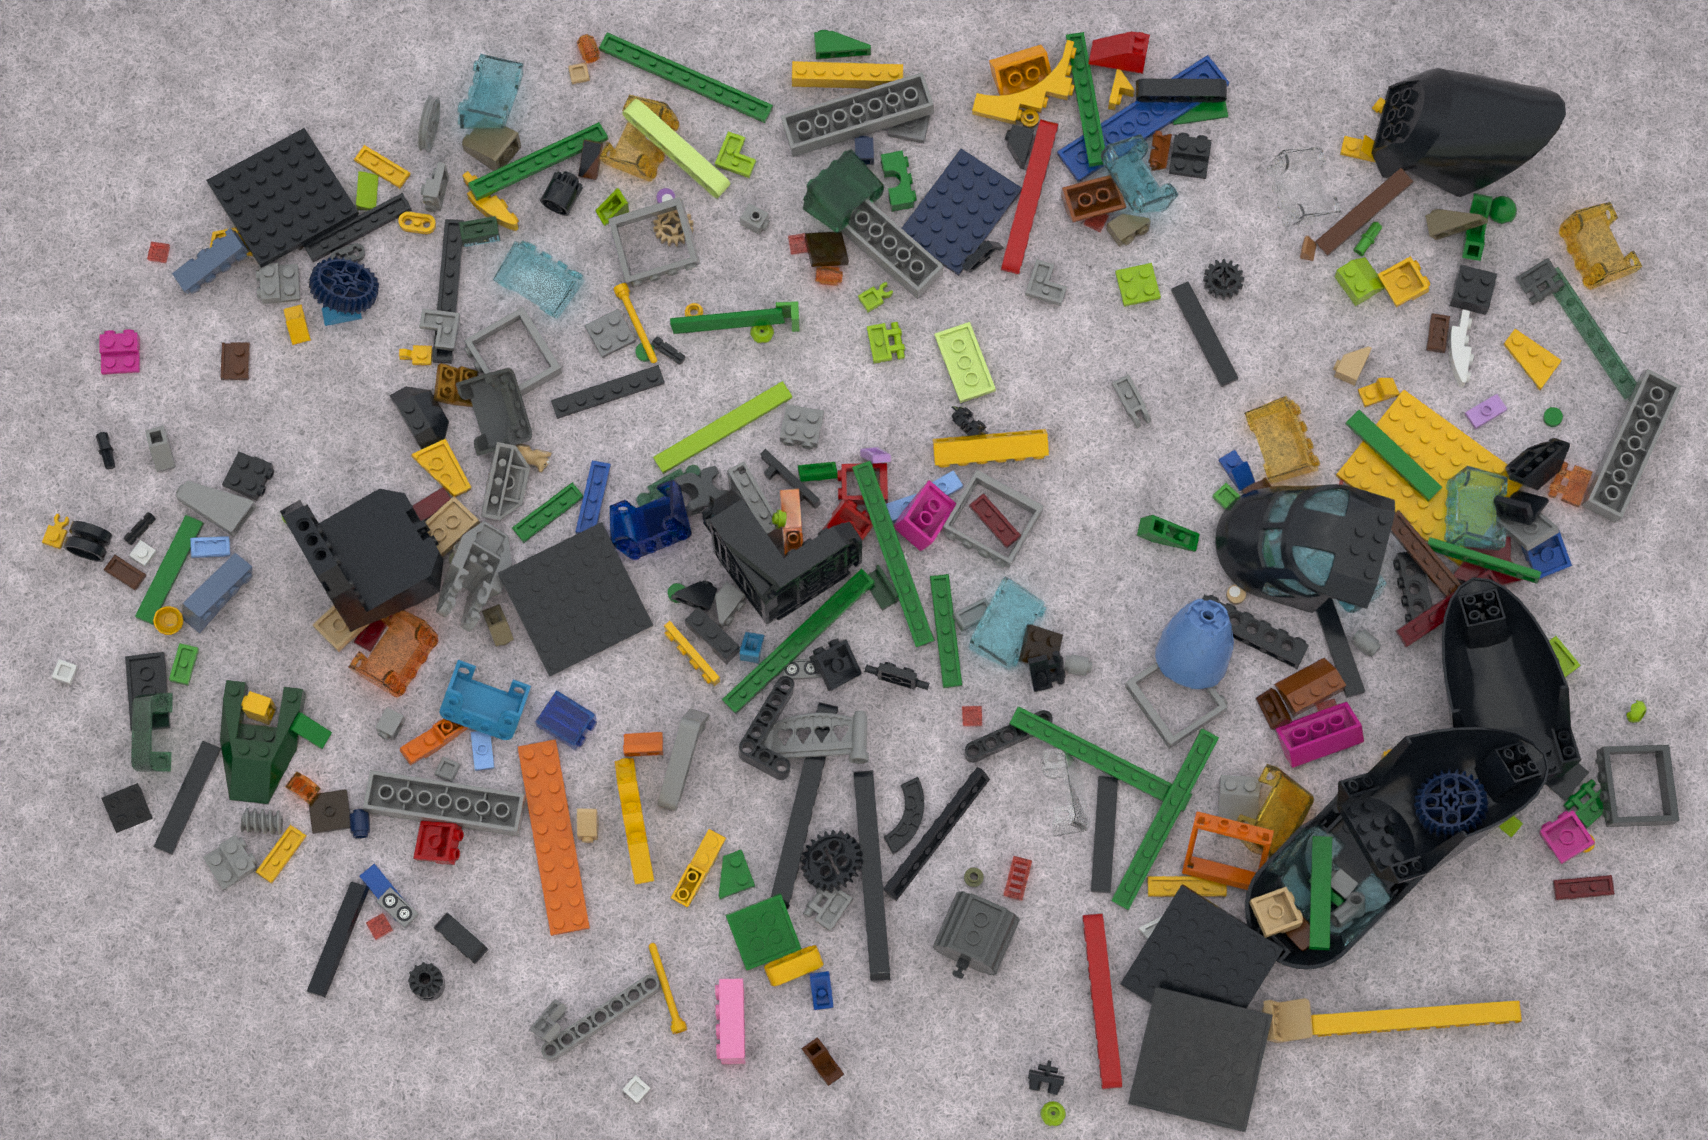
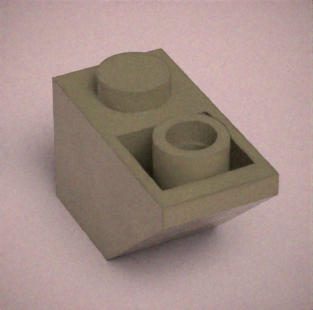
M1121 214L1107 223L1106 230L1119 247L1123 244L1126 246L1138 234L1142 236L1149 231L1151 220L1146 217Z

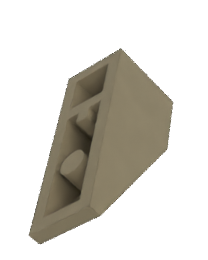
M1435 209L1430 214L1425 215L1429 235L1435 240L1488 223V219L1482 215Z

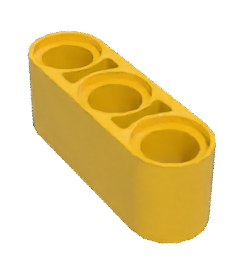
M812 945L766 964L764 969L770 985L778 986L821 968L824 963L818 947Z

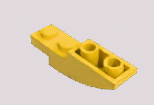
M469 171L462 175L463 181L467 186L469 182L477 179L476 175L472 176ZM471 191L467 193L468 200L484 216H496L498 225L514 231L519 229L517 224L519 222L518 218L513 212L509 213L507 210L508 206L503 199L499 200L496 195L491 198V195L476 201Z
M708 829L691 863L688 864L675 888L671 899L689 907L718 858V854L727 839L726 837Z

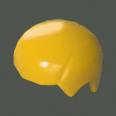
M165 606L157 610L153 619L155 628L164 635H172L182 628L184 621L182 613L177 608Z

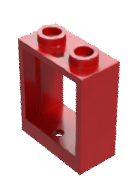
M862 463L841 464V470H838V482H842V488H838V500L844 499L848 501V499H851L857 505H865L862 495L847 496L846 472H854L852 467ZM887 463L872 464L874 471H879L880 488L885 502L888 503Z

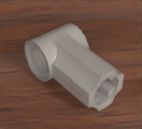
M1361 892L1350 893L1347 901L1330 913V920L1337 928H1342L1353 918L1362 917L1365 914V896Z

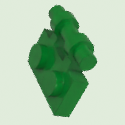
M1592 779L1587 783H1583L1580 786V790L1574 795L1571 794L1567 798L1568 801L1563 805L1567 810H1570L1573 806L1578 809L1575 814L1586 829L1602 815L1604 810L1603 802L1600 800L1601 789L1598 792L1592 789L1596 786V782ZM1585 795H1588L1590 799L1583 804L1580 800Z

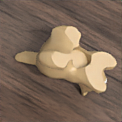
M523 443L516 445L528 465L536 466L539 472H543L544 468L550 463L548 457L552 455L551 452L540 449L532 451L529 445Z

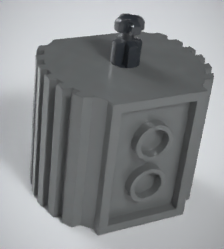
M958 891L943 921L933 948L938 953L957 962L956 967L958 970H953L952 973L956 978L962 979L964 977L962 971H966L968 967L994 976L999 970L1020 919L1015 913L1010 912L1005 907L973 893Z

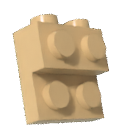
M1287 887L1249 901L1265 938L1280 932L1285 933L1296 929L1303 923L1302 913L1299 909H1296L1292 892L1288 891Z

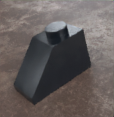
M1013 124L1011 130H1007L1005 140L1008 141L1007 148L1019 168L1024 169L1034 136V129Z
M703 580L671 595L670 599L695 609L699 607L702 611L707 612L711 609L718 588L714 587L711 582Z

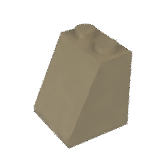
M485 116L482 120H478L475 123L474 130L470 135L467 134L462 141L463 150L493 171L507 165L521 148L518 132Z

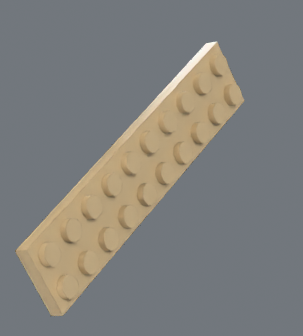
M453 496L426 523L431 530L428 532L429 536L434 535L439 543L436 547L442 557H444L460 541L461 537L479 525L480 521ZM334 605L313 624V627L338 652L368 626L365 625L350 632Z

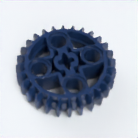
M336 256L334 260L330 257L327 261L323 259L321 263H317L313 268L309 279L310 293L313 294V299H318V304L323 303V308L329 307L330 311L333 309L337 313L339 311L343 312L344 315L347 312L351 315L354 312L360 314L361 311L366 312L367 309L374 305L379 292L378 278L375 277V273L370 272V268H365V264H358V260L356 262L351 261V258L345 260L344 257L338 259Z
M1448 769L1447 774H1444L1441 770L1440 776H1436L1433 773L1434 779L1431 780L1427 777V784L1421 783L1422 789H1417L1418 796H1415L1416 803L1414 806L1419 823L1423 824L1425 830L1429 829L1430 834L1436 831L1437 838L1444 834L1446 840L1448 835L1454 836L1460 831H1465L1467 834H1470V829L1477 831L1476 824L1482 826L1481 819H1486L1485 813L1488 812L1489 803L1483 784H1480L1478 779L1474 780L1472 774L1467 777L1466 771L1460 775L1458 769H1456L1455 773H1451L1450 769ZM1448 785H1454L1453 788H1446ZM1459 786H1465L1471 791L1460 792ZM1441 787V793L1431 794L1437 788ZM1470 801H1475L1472 805L1467 804ZM1430 804H1435L1432 808L1427 807ZM1462 815H1471L1467 820L1462 822ZM1443 817V823L1436 822L1432 818ZM1452 820L1457 821V822L1454 823V824H1449V823H1448L1449 821H1452Z

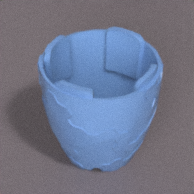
M1197 599L1187 604L1172 617L1163 629L1155 648V658L1158 667L1166 677L1177 684L1191 689L1211 688L1224 678L1232 657L1234 645L1232 626L1226 608L1212 600L1204 601L1203 599Z

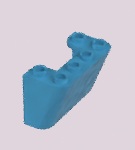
M458 660L440 707V715L448 721L502 740L512 739L531 686L513 679L508 692L472 680L476 666ZM466 668L469 670V673L464 674L459 669ZM514 688H522L524 693H517Z

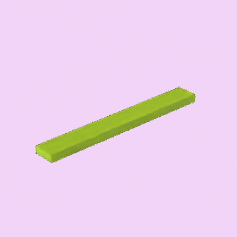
M782 381L655 455L653 459L664 474L792 399V395Z

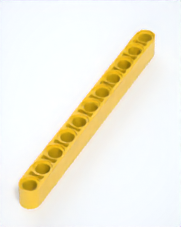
M1520 1001L1311 1015L1313 1035H1318V1037L1332 1036L1331 1034L1351 1035L1352 1032L1366 1034L1371 1033V1031H1377V1033L1391 1032L1394 1029L1397 1031H1408L1410 1028L1422 1030L1430 1029V1027H1436V1029L1450 1028L1451 1025L1465 1027L1470 1026L1469 1024L1479 1026L1489 1025V1023L1494 1022L1495 1024H1507L1509 1021H1515V1023L1522 1022Z

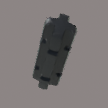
M660 337L653 339L651 343L653 347L659 348V351L670 359L673 358V361L678 365L683 363L686 358L684 354L678 353L677 349L667 342L664 343V340Z
M147 512L143 516L144 519H140L131 529V532L124 536V540L132 545L136 538H139L149 528L148 525L156 520L154 515Z

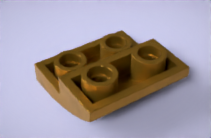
M440 363L437 365L434 401L473 407L471 399L464 400L460 397L456 383L477 377L478 372L463 366L455 368Z

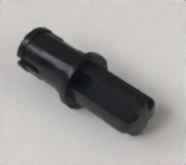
M100 432L96 435L99 445L98 452L102 455L105 469L115 468L112 454L114 449L109 442L108 433Z

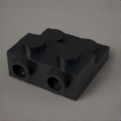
M1184 132L1175 135L1169 174L1206 179L1212 140H1209L1204 135H1198L1197 138L1189 137L1190 135Z
M238 451L222 486L257 501L259 496L262 497L266 490L265 484L267 480L272 479L274 467L270 462Z
M833 639L828 642V647H818L812 651L813 655L809 656L816 673L821 674L828 691H832L862 674L847 639Z

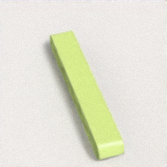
M634 99L622 112L623 116L713 197L719 198L731 185L730 181L640 100Z

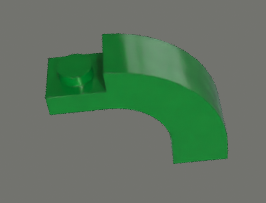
M1474 193L1469 213L1479 214L1488 219L1493 197ZM1487 223L1465 231L1462 258L1481 261Z

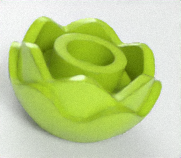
M772 325L751 327L750 335L757 343H767L774 335V329Z
M1636 700V703L1631 705V711L1626 714L1628 721L1631 723L1640 722L1647 711L1646 705L1643 701Z
M1050 1101L1044 1104L1040 1115L1046 1125L1058 1126L1063 1122L1066 1112L1059 1102Z

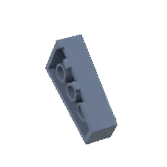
M229 228L225 231V237H218L212 242L213 244L210 249H202L196 255V260L193 258L188 260L172 273L185 293H196L201 289L200 286L202 284L212 282L216 278L215 275L221 271L222 273L228 271L232 267L231 264L235 261L240 262L247 257L246 254L250 251L235 231Z
M234 553L182 603L183 620L200 634L226 603L237 594L241 586L251 580L253 576L252 566L238 554Z

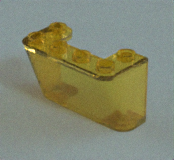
M629 94L622 111L634 99H638L674 131L678 130V118L667 103ZM628 121L616 148L614 149L611 143L607 142L600 159L605 165L650 182L656 177L657 168L663 162L665 154Z
M1611 202L1575 210L1559 228V234L1567 245L1568 253L1573 257L1575 267L1583 278V284L1590 290L1633 274L1642 268L1635 251H1631L1624 258L1609 226L1618 219V216ZM1607 210L1610 212V219L1606 215ZM1630 259H1633L1634 261L1633 266H1631Z
M1284 396L1244 413L1250 430L1255 433L1265 461L1263 467L1271 484L1318 470L1320 461L1311 450L1314 448L1311 438L1306 436L1305 432L1308 431L1304 420L1301 421L1299 414H1302L1298 403L1295 404L1293 399L1291 400Z
M1266 764L1258 779L1261 783L1273 786L1256 819L1240 814L1236 821L1248 822L1250 825L1274 831L1267 857L1270 858L1302 825L1313 805L1314 796L1278 767ZM1269 772L1274 776L1271 780L1266 778ZM1240 840L1251 852L1262 855L1264 845Z

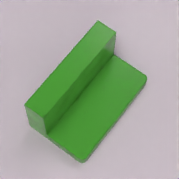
M798 301L776 302V308L783 309L785 318H791L792 332H800Z

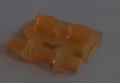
M1564 462L1560 472L1556 474L1554 482L1550 484L1548 496L1556 498L1557 493L1560 492L1563 494L1561 501L1579 508L1593 472L1577 465L1573 467L1572 471L1567 470L1569 464ZM1563 477L1569 479L1566 486L1561 485Z

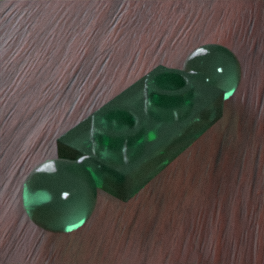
M692 464L687 467L685 473L679 468L647 486L650 493H640L637 496L636 502L638 506L646 508L653 499L659 504L678 493L673 490L671 483L678 476L690 472L699 476L700 468Z

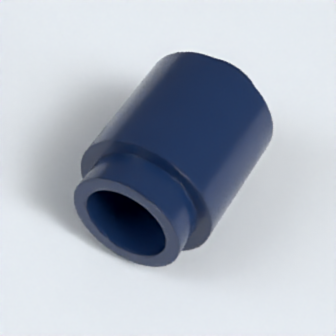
M355 809L350 814V833L353 834L355 839L367 838L370 832L369 813L365 812L364 809Z

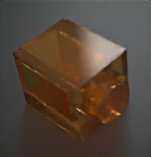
M297 771L285 786L297 798L308 804L321 789L311 779Z

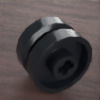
M73 521L69 529L72 536L66 538L63 548L78 557L103 562L107 553L104 547L110 545L113 535L99 526L82 521Z

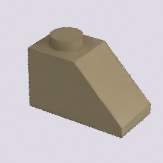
M500 604L482 611L496 647L506 645L514 640Z

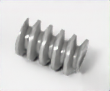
M246 808L241 818V832L246 827L249 833L254 828L255 833H259L262 829L263 834H267L268 830H270L271 834H275L277 830L278 834L281 835L283 816H281L280 810H277L276 815H273L272 810H269L268 814L265 815L264 809L261 810L260 814H257V810L254 808L252 814H250L249 808Z

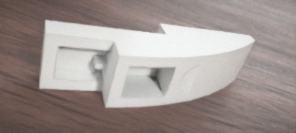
M1462 310L1458 327L1452 326L1449 332V359L1454 377L1460 388H1464L1465 383L1470 381L1471 372L1468 371V367L1472 365L1474 354H1471L1472 347H1467L1469 335H1466L1467 329H1470L1472 318H1469L1470 311Z

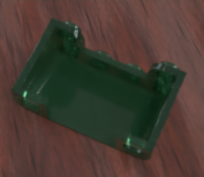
M852 149L846 150L839 159L833 160L827 169L821 170L815 179L812 178L807 183L806 188L808 189L803 198V210L836 233H839L849 224L852 211L869 196V200L874 203L883 195L884 184Z
M173 693L142 694L136 696L133 700L131 764L137 772L171 773V752H152V714L172 713Z

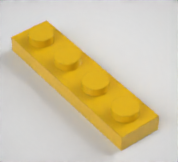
M667 622L664 625L666 631L664 634L670 642L674 640L677 643V650L683 656L686 654L691 659L689 663L695 670L699 668L703 673L701 676L707 684L712 683L716 686L720 682V677L672 622Z

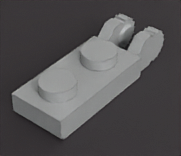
M1129 374L1112 382L1111 385L1135 427H1141L1140 420L1135 414L1140 411L1146 423H1150L1151 418L1146 410V405Z

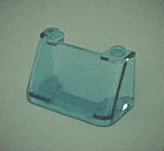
M1005 576L971 637L969 650L1008 670L1012 666L1016 667L1027 624L1033 625L1038 617H1043L1047 609L1045 602Z

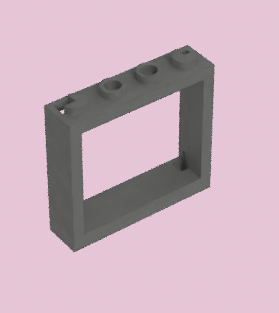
M1669 745L1604 746L1596 751L1597 759L1595 762L1598 764L1599 771L1597 779L1601 786L1600 800L1603 802L1604 809L1602 817H1605L1606 827L1673 825L1680 821ZM1655 753L1663 815L1618 817L1610 755Z

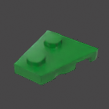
M742 849L724 855L719 899L755 887Z

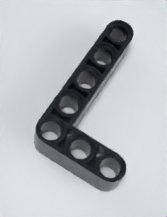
M782 676L778 679L741 740L738 750V756L742 761L778 780H785L789 776L790 761L763 746V743L793 695L794 680L789 676ZM788 685L790 688L788 690H784L781 688V686ZM776 700L779 701L781 704L773 705L771 702ZM768 716L771 720L764 721L762 717ZM759 732L761 736L755 737L752 733ZM750 748L752 752L746 753L743 749ZM767 757L769 761L762 762L760 758ZM784 766L786 770L779 771L777 767Z

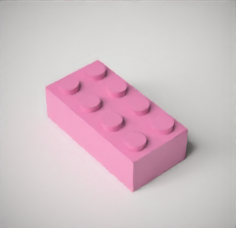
M743 978L719 979V985H715L716 1000H719V1004H716V1019L720 1020V1024H716L717 1040L720 1039V1044H716L717 1059H721V1064H745Z

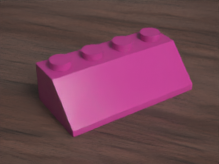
M1347 702L1299 718L1290 724L1275 729L1284 755L1292 768L1364 742L1362 725Z

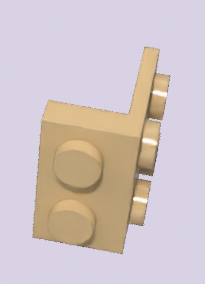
M1303 998L1285 1002L1263 1001L1264 1007L1262 1012L1273 1015L1267 1041L1282 1043L1308 1039L1313 1036L1311 1008L1308 999Z

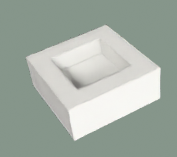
M140 540L129 556L146 567L157 551Z
M59 659L52 678L71 685L78 666Z
M636 1075L623 1088V1092L637 1104L651 1090Z

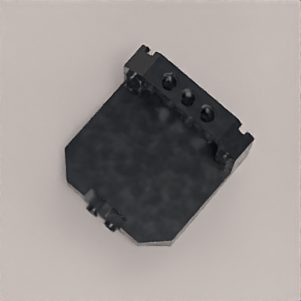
M379 488L320 523L308 504L304 506L301 500L280 511L314 573L350 632L418 605L440 592L444 559L436 547L439 543L434 535L429 536L430 528L426 521L419 519L405 493Z
M733 489L717 498L713 507H708L702 512L703 524L712 536L714 554L766 624L771 623L774 619L781 620L848 577L851 574L848 569L852 565L858 567L862 563V539L850 522L841 523L830 529L824 528L818 533L816 538L807 539L802 543V547L797 550H790L786 553V557L783 558L744 500Z

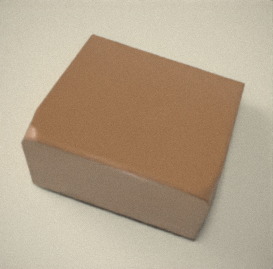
M1307 235L1303 240L1300 259L1314 261L1317 244Z

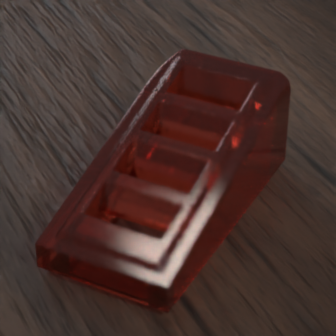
M1013 856L1003 896L1023 900L1032 860ZM1015 864L1027 866V868L1023 869L1015 867ZM1013 872L1025 874V876L1021 877L1013 875ZM1013 879L1016 881L1023 882V884L1019 885L1016 883H1012L1011 880ZM1009 887L1020 889L1021 892L1010 891Z

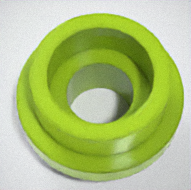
M777 509L776 513L772 515V524L775 525L776 529L786 525V512H782L780 509Z

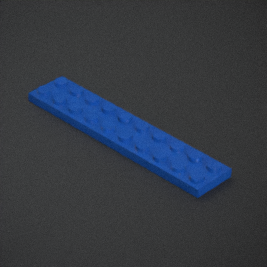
M1209 55L1171 78L1224 79L1227 82V87L1229 86V81ZM1135 101L1101 123L1108 163L1202 102ZM1083 135L1057 151V155L1078 183L1105 166L1089 167Z

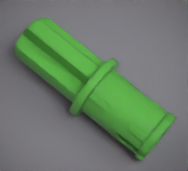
M1373 222L1366 233L1361 235L1362 238L1353 251L1360 256H1364L1369 246L1375 243L1374 239L1381 231L1382 225L1378 222Z

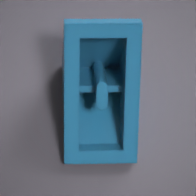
M329 307L322 308L325 326L362 319L361 313L357 314L354 312L351 315L347 312L344 315L340 311L339 313L333 309L330 311Z
M745 632L740 648V661L759 664L764 641L763 634Z

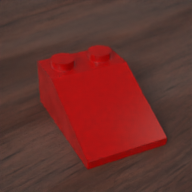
M1131 31L1095 39L1092 42L1088 64L1143 74L1150 34Z

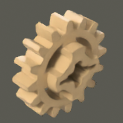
M677 210L658 215L657 219L653 221L655 225L653 230L657 232L656 238H661L662 244L666 241L668 246L675 243L677 247L680 241L685 244L684 232L680 234L683 229ZM687 214L691 227L694 225L693 220H690L691 215Z

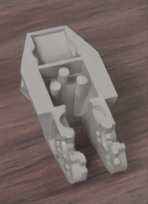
M485 521L465 533L460 541L453 546L454 557L442 584L436 613L446 617L455 606V596L462 587L470 591V594L466 597L461 627L469 632L481 618L479 613L483 606L486 605L487 600L501 593L503 583L498 572L512 565L508 535Z

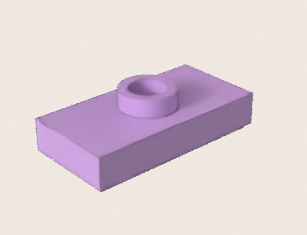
M1498 394L1465 412V415L1474 429H1477L1506 412L1507 407Z
M878 447L860 449V456L871 461L872 464L891 462V455Z

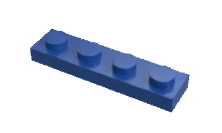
M593 460L591 462L575 531L576 534L598 524L611 468L609 463Z

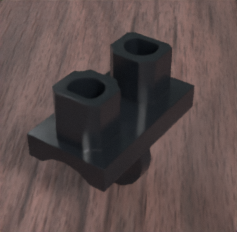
M1048 1060L1047 1065L1039 1064L1038 1070L1045 1072L1029 1069V1089L1040 1091L1042 1081L1049 1083L1047 1093L1058 1095L1061 1086L1064 1084L1065 1076L1056 1075L1058 1068L1051 1067L1052 1061Z

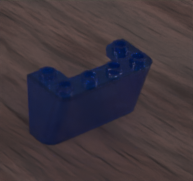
M673 479L657 486V490L665 495L664 497L635 508L627 500L610 505V539L614 547L630 559H640V557L691 537L692 531L680 485ZM620 507H626V508H628V509H626V510H619L618 508H620Z

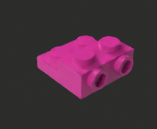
M126 329L123 330V333L116 334L115 331L108 330L104 334H99L101 374L140 372V337L137 332Z
M1573 810L1569 813L1568 811L1561 813L1557 817L1558 820L1553 823L1549 821L1543 824L1539 833L1561 864L1595 844Z

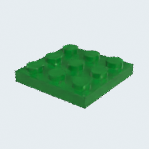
M780 893L725 915L746 971L802 949Z

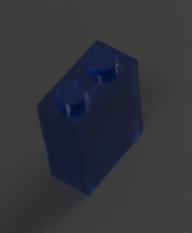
M556 690L535 723L538 728L576 750L578 746L582 747L585 743L587 732L595 728L597 724L595 720L597 718L596 714Z

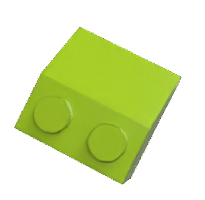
M1366 257L1351 260L1338 268L1334 276L1355 306L1385 289L1378 278V274Z

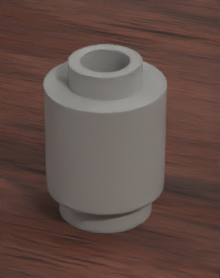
M1365 629L1363 631L1358 630L1352 637L1355 640L1352 644L1365 655L1372 657L1381 647V644L1378 643L1379 640Z
M1073 654L1071 656L1066 655L1065 671L1081 676L1091 673L1092 662L1089 661V657Z

